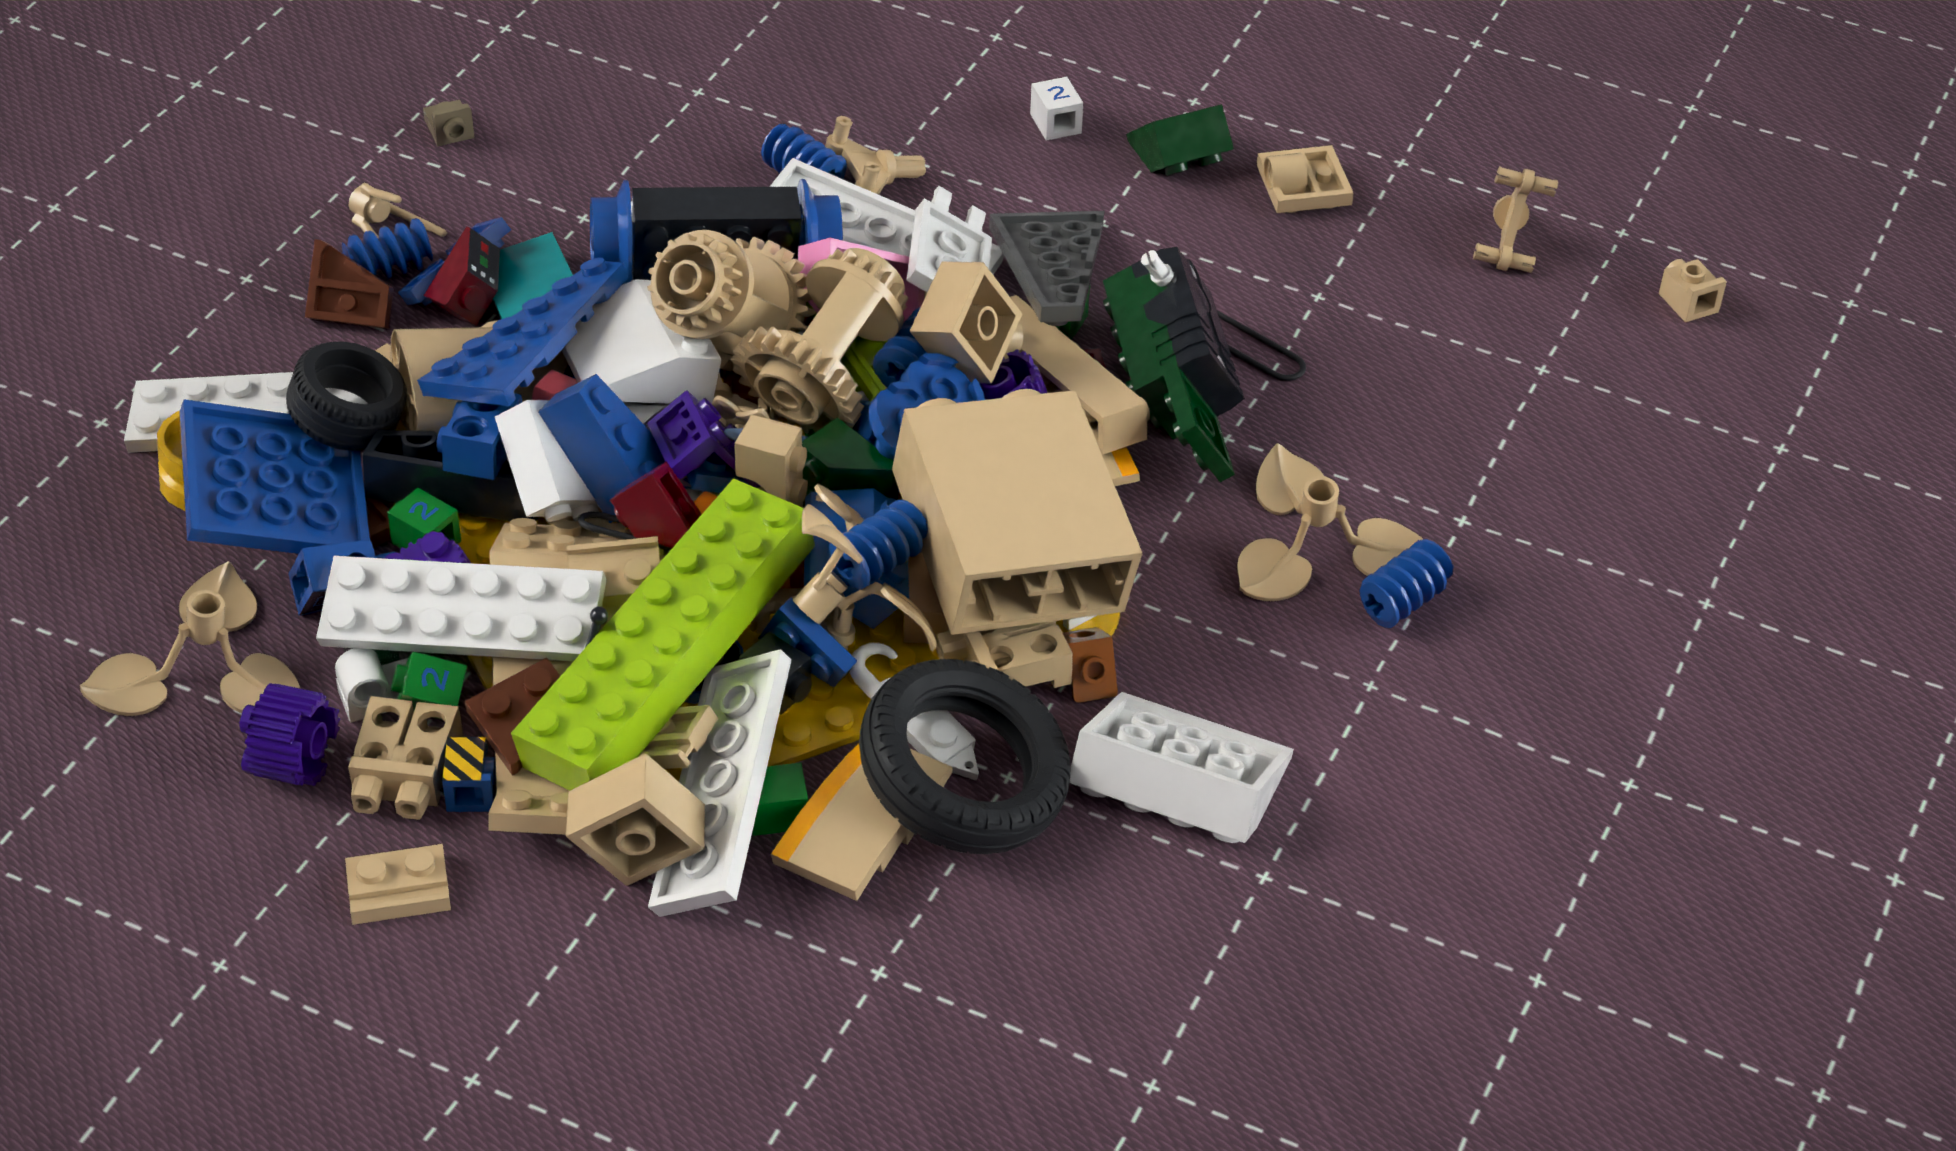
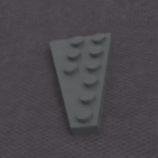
M1105 211L990 214L989 229L1040 322L1051 326H1063L1068 321L1082 320L1104 226Z

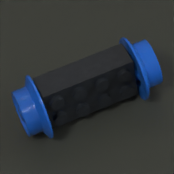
M805 179L799 180L798 187L632 188V216L628 180H623L616 197L590 198L591 259L603 258L609 262L624 263L629 278L623 284L632 281V270L633 280H651L652 274L649 273V268H654L657 261L655 256L657 252L662 253L668 246L669 240L674 241L685 233L697 230L716 231L730 237L734 241L740 238L749 244L752 237L764 241L765 244L770 240L780 245V249L783 247L793 252L792 259L797 260L798 246L827 238L843 241L842 212L839 196L813 195Z

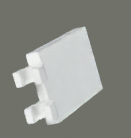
M940 186L935 189L931 202L924 198L915 210L906 281L925 292H928L942 261L984 262L988 269L990 263L992 237L982 232L986 213L972 205L968 210L965 222L948 212L952 193Z

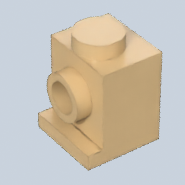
M1676 259L1664 269L1659 294L1686 323L1719 312L1727 281L1723 277L1716 279L1698 259L1687 263L1683 259Z

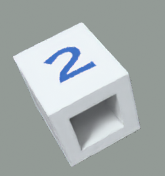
M1068 77L1032 83L1030 115L1045 140L1081 134L1083 102Z

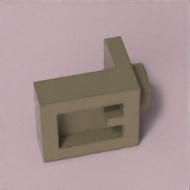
M460 100L441 102L437 105L423 108L424 120L437 147L474 138L472 111L469 104H462Z

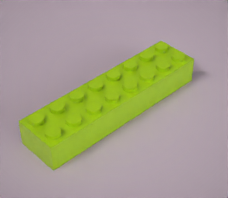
M733 478L511 732L522 767L570 791L637 758L815 547L813 535L802 533V511L804 508Z

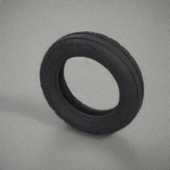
M937 659L920 662L892 676L871 699L862 720L859 739L860 758L864 774L877 799H881L880 803L894 818H898V822L915 835L917 833L920 834V838L940 847L943 845L944 848L962 853H967L968 851L970 854H993L1015 849L1039 836L1054 821L1064 804L1070 783L1071 766L1067 743L1053 715L1035 694H1030L1031 691L1015 679H1009L1008 675L991 667L988 669L986 665L966 660L963 662V660ZM936 710L958 712L982 721L998 732L1017 755L1023 770L1022 791L1007 800L983 802L959 796L945 789L930 778L913 757L907 742V723L919 714Z

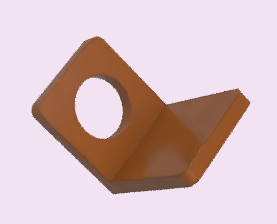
M1099 627L1063 632L1073 653L1072 699L1077 703L1117 696L1118 688L1112 636Z

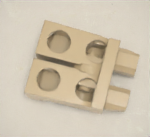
M1056 621L951 635L950 630L936 634V651L939 659H964V661L986 665L988 669L991 667L1009 676V679H1015L1025 687L1051 681L1054 688L1072 684L1073 653L1060 627L1056 625Z
M370 696L355 746L354 756L351 757L348 766L352 783L351 799L353 809L358 813L373 814L378 811L381 800L395 801L397 814L403 818L420 820L428 805L438 806L441 797L440 790L443 788L442 778L447 737H463L459 706L417 702L413 711L412 701ZM381 713H396L399 715V720L397 722L382 721ZM438 717L446 723L443 728L431 727L427 724V718Z

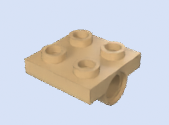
M1332 145L1258 153L1257 167L1276 213H1293L1303 210L1329 209L1352 205L1354 193Z

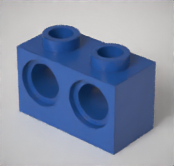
M515 394L516 400L510 406L458 401L455 404L451 420L447 426L440 428L437 437V450L442 452L443 471L494 480L507 459L495 416L522 403V395Z

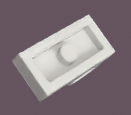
M357 648L346 651L338 658L335 665L337 689L350 723L364 719L370 696L397 699L398 693L391 691L394 673L397 665H405L409 658L381 666L374 650Z

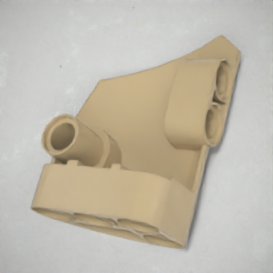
M497 321L488 322L482 327L393 330L391 335L390 362L401 373L407 387V400L400 418L406 430L435 431L438 437L440 428L447 426L451 420L455 404L458 401L462 402V400L423 396L417 380L432 371L431 367L434 363L445 358H451L463 350L462 345L467 341L482 337L493 329V324ZM562 350L548 365L532 370L535 379L528 387H520L518 385L514 390L515 394L522 395V402L532 400L534 386L549 371L554 370L564 374L569 364Z

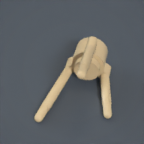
M363 183L351 193L349 208L355 214L352 218V223L360 227L364 233L369 230L373 231L378 238V235L369 223L382 222L391 213L408 222L415 218L420 219L427 231L441 237L447 234L445 229L390 203H400L402 198L398 195L376 189L367 183Z

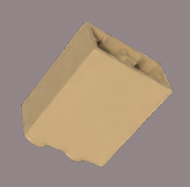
M1020 389L1008 393L999 399L956 403L947 398H937L926 401L916 408L904 409L892 471L902 499L917 507L927 521L928 532L927 536L922 540V555L951 635L1125 612L1142 551L1075 390L1041 394L1033 389Z

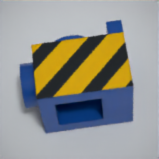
M447 737L442 778L447 812H489L494 801L493 785L496 784L495 757H488V744L485 737Z

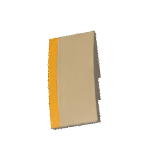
M859 743L823 781L771 853L773 864L855 901L859 899L876 870L883 873L901 842L908 845L914 833L898 822V818H894L880 803L881 799H877L863 771ZM910 749L913 757L924 772L936 783L944 787L953 772L952 766Z

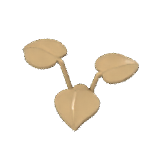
M1277 443L1265 457L1259 469L1256 482L1257 499L1264 509L1275 515H1286L1296 510L1297 513L1302 514L1301 525L1290 549L1283 542L1272 538L1255 540L1243 549L1237 563L1239 589L1245 595L1262 601H1281L1299 594L1308 585L1312 574L1310 562L1296 555L1302 546L1308 527L1310 525L1314 527L1326 526L1334 518H1338L1347 541L1356 546L1353 551L1352 560L1357 569L1366 576L1374 573L1382 565H1386L1392 558L1397 557L1405 549L1410 548L1416 541L1423 540V538L1397 522L1382 518L1364 520L1358 526L1357 536H1355L1345 516V506L1338 505L1339 488L1336 482L1325 477L1310 462L1297 457Z
M820 484L814 487L817 492L816 501L825 502L833 511L845 520L847 532L855 525L864 521L857 511L844 503L831 490ZM807 504L802 511V533L820 537L837 548L821 573L818 572L793 598L795 604L813 621L821 624L836 607L844 612L852 603L868 595H879L896 605L923 629L931 651H933L937 647V643L925 615L910 599L884 582L882 585L875 582L847 597L844 596L843 592L848 586L833 572V569L844 553L858 564L863 561V558L850 540L822 512Z
M229 561L205 574L182 596L179 604V613L184 623L179 625V634L163 667L159 671L156 670L155 664L149 658L138 654L126 653L116 655L102 662L96 667L90 677L80 684L82 695L102 710L123 716H137L149 713L166 701L167 689L161 680L168 677L186 638L190 636L194 642L201 645H210L217 640L220 641L227 666L233 671L222 678L220 693L224 702L239 713H242L248 704L255 706V702L259 701L260 694H263L264 689L269 683L300 688L292 671L275 657L255 653L246 657L241 665L236 662L228 640V632L240 630L253 621L257 613V601L253 592L239 577Z

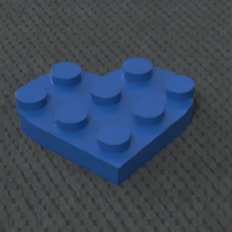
M925 353L919 360L910 363L901 374V382L891 383L887 389L880 391L869 404V423L874 436L877 438L876 448L879 453L886 458H894L904 409L916 408L926 401L937 398L951 399L956 403L985 400L979 381L974 378L970 382L967 376L955 367L958 363L956 359L940 353Z

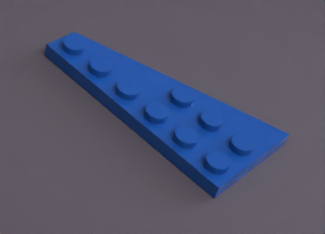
M594 258L584 262L580 266L581 270L573 276L556 281L551 286L552 290L541 297L526 301L522 305L523 309L512 317H506L495 322L490 332L482 337L467 341L462 345L463 350L451 358H445L434 363L431 367L432 371L417 380L423 396L510 406L516 400L514 390L518 385L520 387H528L535 379L532 370L548 365L578 333L575 324L579 320L581 322H588L595 314L592 306L607 301L629 278L624 263L609 262L603 258Z

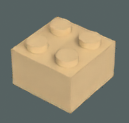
M942 261L914 319L910 332L927 353H940L956 359L958 363L955 367L962 371L970 382L976 378L979 383L992 384L1022 317V312L984 262Z
M645 753L568 791L566 837L623 884L628 886L705 849V804Z

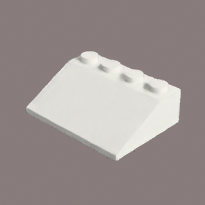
M636 279L625 283L607 301L593 305L592 308L595 313L588 322H581L579 320L575 324L578 333L562 349L578 383L597 374L622 402L670 404L684 391L688 390L699 402L706 398L712 404L721 358L710 339H691L669 329L659 319L652 305L651 293L647 288L651 284V280Z
M1121 692L1080 730L1071 764L1070 783L1080 786L1081 791L1090 796H1109L1124 801V805L1131 810L1138 812L1153 811L1167 816L1168 820L1175 825L1188 828L1196 826L1211 831L1213 836L1221 841L1229 843L1240 841L1245 843L1257 829L1292 758L1294 749Z

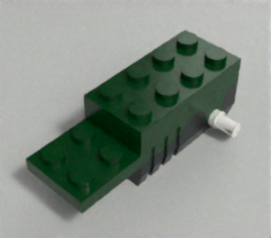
M1178 247L1165 248L1158 251L1150 250L1148 251L1149 256L1145 253L1140 261L1103 280L1107 294L1103 304L1115 323L1110 328L1114 339L1123 351L1118 354L1120 363L1131 379L1126 382V386L1147 402L1150 420L1157 429L1163 427L1173 440L1178 438L1184 447L1190 444L1200 468L1203 471L1210 469L1218 481L1222 482L1234 476L1235 473L1217 417L1231 410L1244 400V394L1239 387L1240 382L1235 373L1234 363L1230 359L1231 354L1211 291L1200 278L1194 264L1190 259L1184 257Z

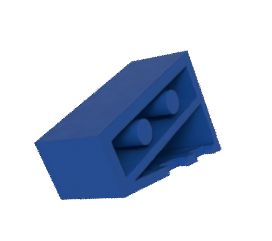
M597 374L556 393L538 411L603 513L616 515L610 499L625 486L665 462L650 430Z

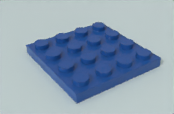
M183 399L180 409L187 541L299 554L302 548L370 540L360 450H340L314 440L304 433L292 420L291 415L287 413Z

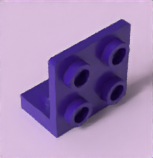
M686 390L647 423L665 462H668L680 480L692 470L699 468L713 452L736 471L735 441L727 437L724 430L737 427L732 423L726 427L719 421L721 415L706 398L699 402ZM743 478L751 486L755 488L761 487L758 483Z

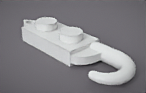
M881 643L862 645L852 654L857 662L850 670V675L870 699L891 677L879 682L865 667L866 659L875 654L885 655L890 659H896L897 657L895 650ZM948 711L924 712L907 723V741L919 753L952 766V773L977 780L979 771L973 750L976 739Z

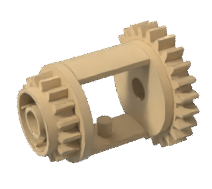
M692 231L683 234L674 241L669 240L668 246L662 253L657 252L655 255L657 261L654 268H649V273L652 274L651 284L647 288L651 293L652 305L659 319L669 329L691 339H710L721 358L720 369L731 372L736 365L731 361L734 355L733 350L750 329L756 332L759 327H763L768 332L771 327H775L777 330H787L799 334L800 331L805 332L809 326L803 322L804 317L816 315L815 310L806 307V302L812 299L808 290L804 289L806 287L807 275L800 273L805 266L804 263L797 259H792L793 252L783 247L780 249V245L770 240L765 244L764 241L752 237L749 244L740 238L734 241L730 237L716 231Z
M849 248L844 253L837 249L827 259L816 262L808 272L806 287L811 299L820 311L803 335L787 330H777L775 327H771L767 332L763 327H759L756 332L750 329L733 350L734 355L731 361L736 364L733 371L742 376L739 379L740 384L751 387L748 394L753 397H761L765 404L773 408L778 418L783 416L787 418L788 424L800 425L806 434L811 429L817 432L837 417L853 428L862 415L861 411L864 405L860 401L863 396L855 391L858 385L853 381L850 373L840 360L857 336L872 341H887L896 336L904 322L903 311L907 307L905 303L908 300V296L904 295L905 285L902 277L885 259L861 248Z

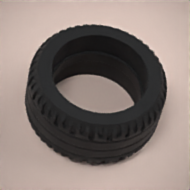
M341 341L321 343L306 350L295 365L286 393L288 412L295 424L304 433L326 446L348 451L365 450L378 430H396L407 400V387L404 378L386 357L366 346ZM325 388H335L351 392L365 400L368 404L343 400Z

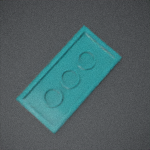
M553 232L500 249L498 292L493 301L501 319L512 317L523 309L522 305L526 301L541 297L552 290L551 286L556 281L573 276Z

